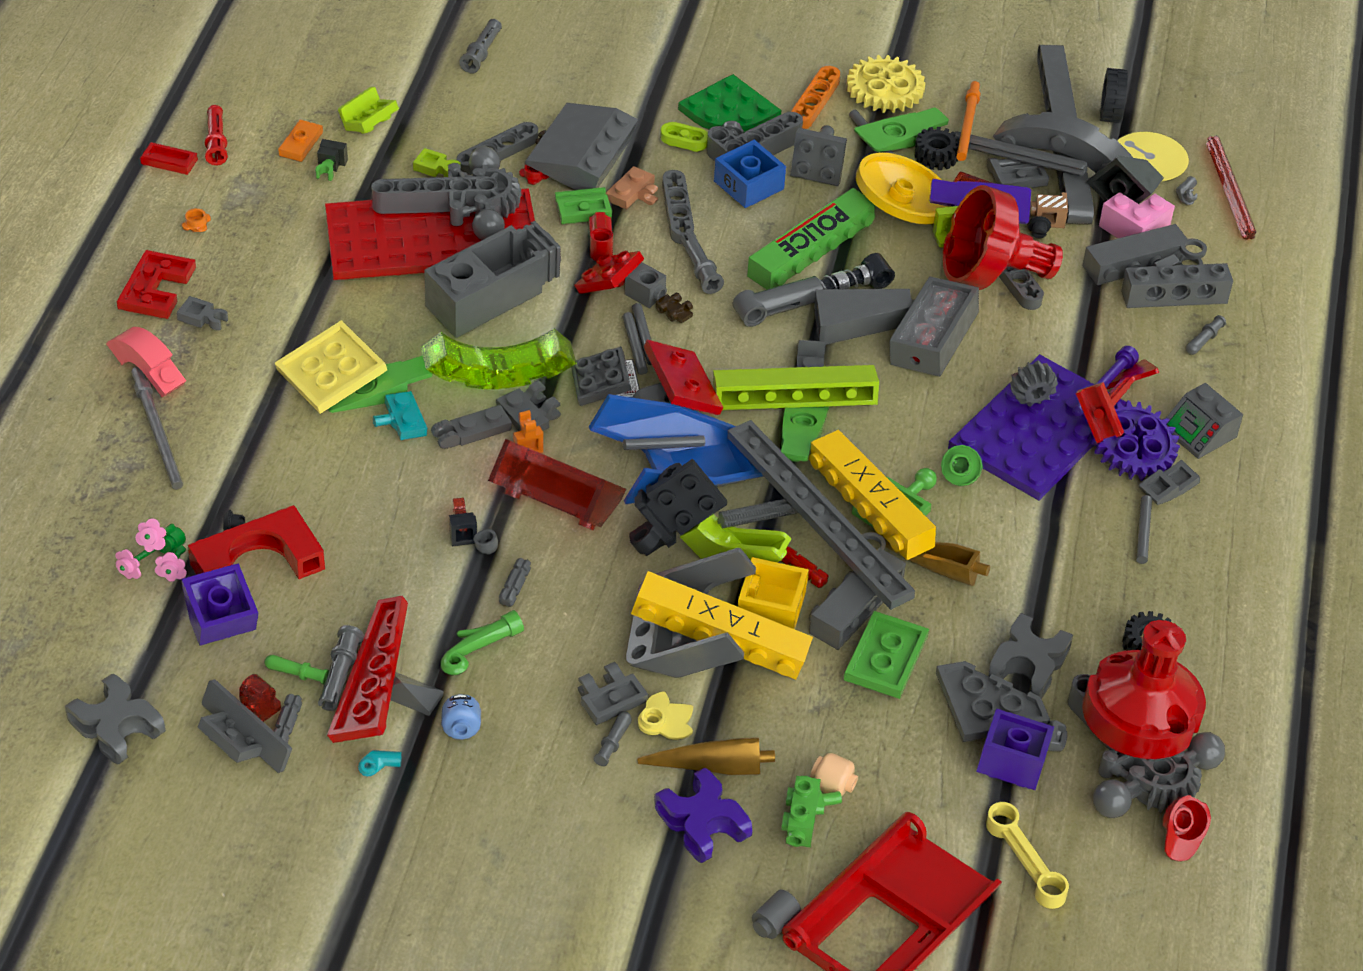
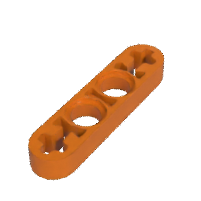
M834 66L822 67L791 112H796L803 117V129L811 127L839 86L841 73L838 68ZM820 89V90H824L825 92H818V91H815V90ZM806 103H814V104H816V105L810 106V105H807Z

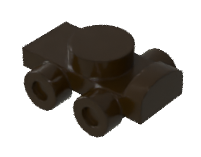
M677 292L671 296L666 294L656 301L657 311L661 314L666 312V316L671 322L677 320L682 324L693 317V312L690 311L693 309L692 303L687 300L680 304L679 302L682 301V297Z

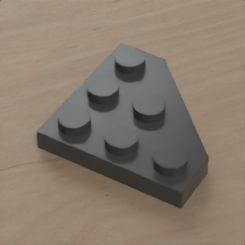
M966 661L939 665L936 668V676L963 742L987 738L996 708L1041 723L1048 724L1050 722L1041 697L1032 692H1029L1027 695L1014 689L1013 683L994 674H991L989 677L976 671V666Z

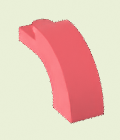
M131 327L106 343L121 365L127 362L135 364L146 375L162 398L186 382L170 359L173 354L155 335L144 328Z

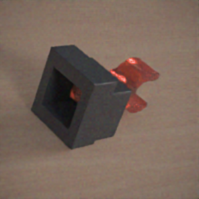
M464 497L453 498V515H449L452 547L475 544L474 536L477 534L476 516L473 512L466 513Z

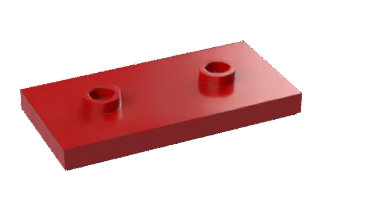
M647 339L644 345L645 352L671 404L720 415L723 405L695 352Z

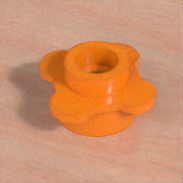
M191 209L185 214L186 221L182 223V228L187 231L204 232L207 230V222L211 220V216L202 209Z

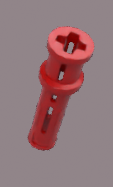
M211 105L207 110L208 135L205 138V147L207 148L205 159L209 164L218 166L224 164L228 158V153L225 149L227 147V138L223 135V109L218 105Z

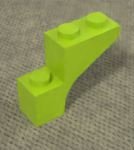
M714 514L683 535H680V538L701 559L735 548H741L750 560L754 557L779 562L786 555V548L791 541V538L782 531L736 527L722 528L721 524H718V517Z

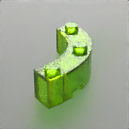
M555 328L533 340L506 347L472 346L458 342L442 332L421 346L426 370L445 381L452 382L455 380L465 383L466 387L476 389H506L532 384L531 380L543 376L549 379L577 364L571 342Z

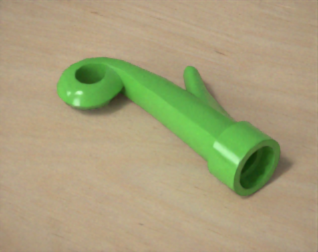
M512 610L502 615L500 620L474 629L458 631L457 636L465 639L444 654L441 659L442 670L448 675H460L468 667L469 662L464 657L465 655L507 636L513 637L523 632L524 625L518 613Z

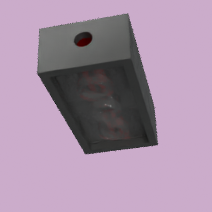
M929 276L890 339L891 365L941 377L979 313V287Z

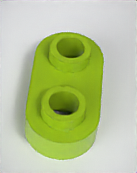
M668 122L661 127V141L669 146L694 152L707 148L708 132L702 128L677 122Z

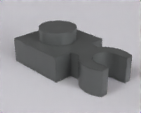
M189 296L177 311V320L200 328L206 323L214 330H221V320L228 321V312L224 309H214L213 303Z

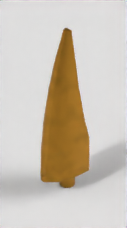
M885 539L886 548L902 556L899 552L894 551L890 543ZM935 542L934 548L909 559L930 571L974 586L978 574L988 576L990 572V565L980 563V551L954 543Z
M759 737L738 738L672 748L639 757L637 761L638 764L698 771L707 768L710 772L726 775L760 774V763L775 762V750L760 751Z

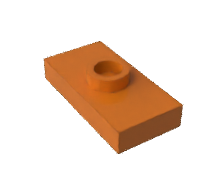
M299 120L279 147V156L302 162L322 135L323 126Z

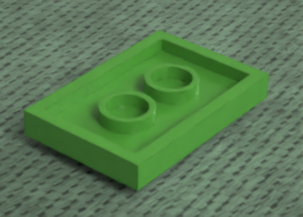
M874 611L845 671L844 681L900 699L928 638L929 629Z

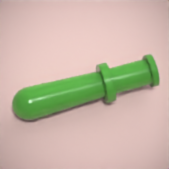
M269 655L264 661L265 666L270 670L297 675L301 680L309 678L320 681L321 684H325L329 672L327 669L321 670L311 667L310 663L307 662L300 664L276 655Z

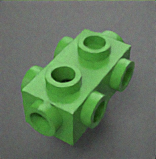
M796 775L794 788L788 787L786 806H791L790 812H784L781 830L787 831L786 844L794 847L803 846L811 848L816 815H824L825 806L841 804L842 796L840 791L822 794L820 789L821 779Z

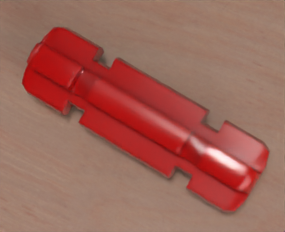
M787 546V553L781 560L783 563L808 569V581L811 579V583L818 588H822L827 584L829 575L822 569L817 570L818 566L801 554L796 555L798 552Z

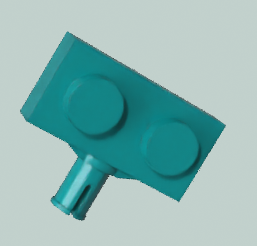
M412 391L385 395V405L388 414L374 415L372 417L374 427L391 425L397 431L400 440L427 436L428 428Z

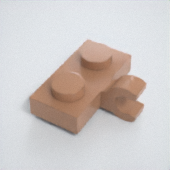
M633 166L606 192L609 202L626 210L637 199L644 201L648 205H653L658 200V197L653 196L658 190V187L654 185L655 175Z

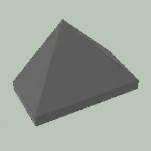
M395 672L390 700L429 716L444 695V692Z

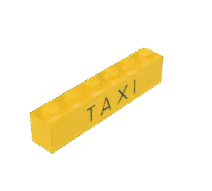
M836 430L811 442L809 460L815 470H819L827 482L842 494L844 500L850 502L857 509L859 515L862 518H866L872 524L875 531L890 543L894 551L899 552L906 560H909L935 547L936 526L841 431Z
M649 571L645 576L631 612L632 615L640 617L645 621H650L696 641L728 633L743 650V659L795 680L805 662L813 639L810 635Z

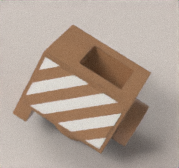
M1062 192L1061 196L1037 194L1036 201L1030 202V216L1046 217L1051 222V228H1065L1068 213L1067 193Z

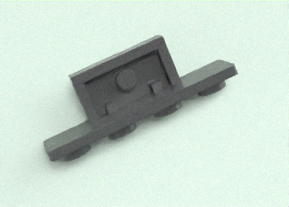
M210 680L202 699V705L212 715L201 717L198 728L236 763L260 756L277 773L283 772L290 757L292 747L217 680Z

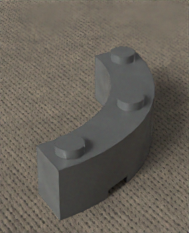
M1042 112L1040 115H1029L1028 113L1005 120L993 135V138L997 141L1031 149L1057 151L1074 159L1086 161L1088 167L1095 173L1118 155L1132 157L1116 139H1109L1100 133V128L1082 119L1060 113Z

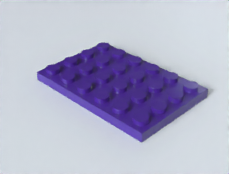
M1039 354L1030 364H1034L1038 360L1041 364L1047 363L1057 377L1056 393L1050 395V400H1043L1040 405L1034 403L1030 407L1026 403L1020 404L1015 395H1013L1009 383L952 437L948 444V449L959 445L973 448L980 455L984 470L1038 501L1094 446L1091 445L1093 436L1090 435L1091 429L1084 413L1077 417L1073 414L1072 410L1079 402L1076 392L1095 385ZM1122 399L1119 400V402H1120V403L1123 405V407H1124L1125 404H1126V401H1124V400H1122Z

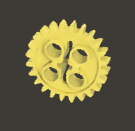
M877 55V59L874 60L869 56L867 62L860 59L859 65L853 64V69H849L846 84L847 92H851V98H856V103L864 102V108L873 106V111L881 108L882 113H885L886 109H890L892 113H895V109L898 108L903 112L905 106L913 108V103L919 104V99L923 98L925 77L921 75V70H915V64L908 66V60L899 62V57L891 60L889 55L885 59Z

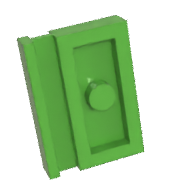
M605 187L555 192V202L557 203L561 224L587 222L589 217L593 216L595 212H605L612 219V210Z

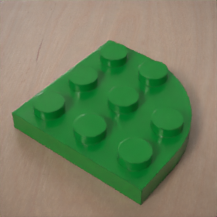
M734 74L678 102V110L699 126L708 130L715 126L722 127L727 121H736L741 125L744 133L780 116L782 112L780 108Z

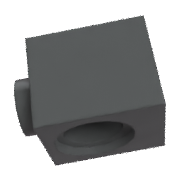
M643 262L625 278V295L648 308H651L658 299L667 293L666 275Z

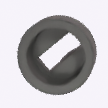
M482 530L474 536L475 546L480 553L492 554L496 551L498 539L493 530Z

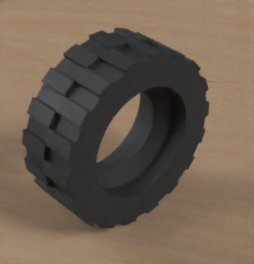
M1107 68L1102 90L1100 121L1121 123L1127 93L1128 71L1126 69Z

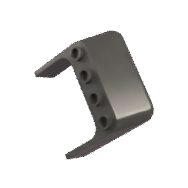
M735 548L655 574L708 594L711 589L718 585L755 574L756 567L741 548ZM643 581L641 582V584H640V586H639V588H638L637 596H638V594H639V591H640V589H641V586H642V584H643ZM633 615L626 660L632 667L679 678L744 658L743 650L728 633L696 641Z

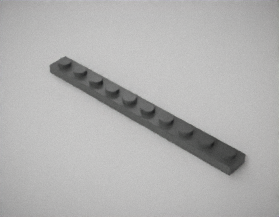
M752 420L728 430V439L890 610L915 598L913 587Z

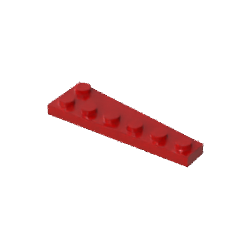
M403 595L377 601L357 654V659L354 662L327 734L333 743L384 734L408 602Z

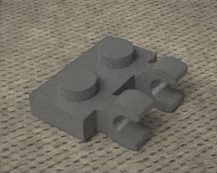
M540 381L533 382L525 392L518 388L496 399L497 405L501 404L518 431H521L519 423L520 412L530 410L531 421L535 420L536 426H540L542 431L549 428L550 420H555L561 416L557 409L561 405L555 397L547 399L539 409L534 405L546 399V396L541 392L545 390V386Z
M616 662L604 666L607 674L603 675V678L608 685L602 688L597 686L589 673L578 678L582 684L578 687V691L582 696L581 705L596 725L618 716L621 712L629 711L644 704L648 700L649 694L635 675L632 673L625 677Z

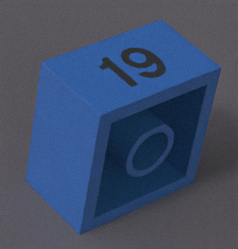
M752 140L715 158L714 182L744 208L784 190L786 165L756 140Z

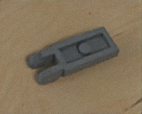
M500 404L450 421L442 420L431 427V433L437 438L440 437L437 441L440 448L448 449L449 447L463 446L510 431L512 429V422Z

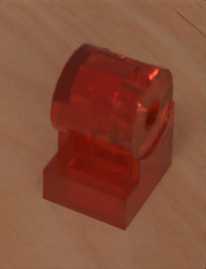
M252 674L242 682L239 688L240 702L264 722L281 710V701L275 697V689L258 674Z

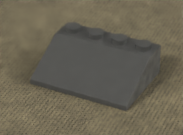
M566 103L531 152L525 164L574 190L599 188L630 142L638 119L617 108Z

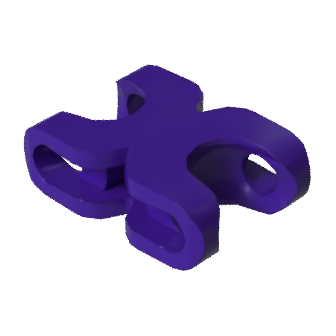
M707 768L694 773L693 790L696 793L695 796L688 798L680 797L669 788L654 794V804L657 813L670 829L685 831L684 846L699 863L712 858L714 846L713 840L710 837L711 834L718 832L726 833L737 842H742L752 836V822L736 801L721 799L722 784Z

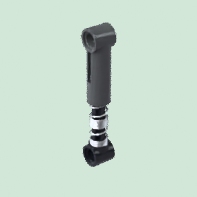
M872 253L864 258L860 266L854 267L853 271L846 269L832 273L831 277L825 275L822 280L817 278V276H812L757 293L752 290H744L736 295L732 305L744 324L753 327L763 322L766 317L813 304L816 290L849 289L853 285L857 288L858 284L862 286L872 285L876 289H883L892 283L895 278V272L880 253Z

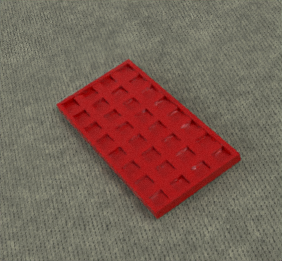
M529 188L521 189L519 207L515 208V213L508 214L507 218L502 217L505 228L512 225L516 230L519 228L523 229V226H529L531 222L535 221ZM372 200L325 203L333 280L425 273V269L482 241L475 236L472 229L475 212L471 213L470 216L464 217L462 225L453 226L450 223V212L383 214L373 210Z

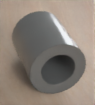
M782 889L778 890L752 915L755 932L763 938H776L782 932L783 927L801 911L798 901L789 892Z

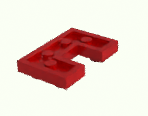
M145 250L117 300V308L119 310L169 319L178 302L177 294L156 289L161 280L187 284L196 269L195 259Z

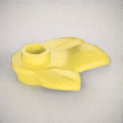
M666 692L656 693L648 698L646 708L638 716V727L648 735L661 734L673 740L687 738L693 734L692 728L687 724L691 719L693 706L670 703Z

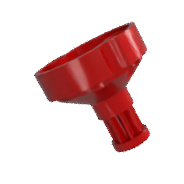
M980 185L972 189L960 202L951 219L952 226L950 232L945 237L943 247V269L949 281L979 287V290H983L990 286L1007 267L1017 270L1024 268L1036 272L1039 277L1047 280L1052 279L1057 274L1063 259L1061 246L1053 243L1044 244L1033 240L1032 236L1020 232L1018 205L1011 194L986 185Z
M1156 620L1145 626L1141 637L1143 644L1141 650L1117 652L1099 662L1096 674L1089 677L1082 705L1084 718L1089 728L1103 743L1120 753L1142 759L1167 758L1186 750L1190 745L1193 733H1198L1206 709V698L1201 684L1193 673L1177 662L1178 655L1182 653L1186 644V634L1175 623L1166 620Z

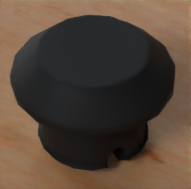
M1037 216L1029 221L1028 227L1032 231L1033 237L1044 238L1051 228V222L1046 217Z
M228 510L224 514L223 530L225 531L244 524L245 517L243 514H233L231 510Z

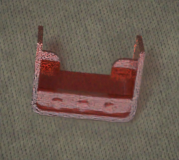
M505 439L488 479L489 482L505 487L504 493L517 499L524 495L579 518V525L593 531L595 526H603L626 492V488L508 439Z

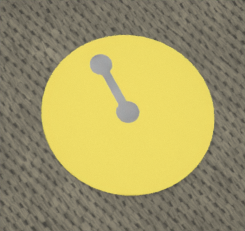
M1135 132L1117 140L1133 158L1147 160L1164 177L1162 181L1180 176L1188 167L1189 158L1186 150L1181 144L1168 136L1153 132Z

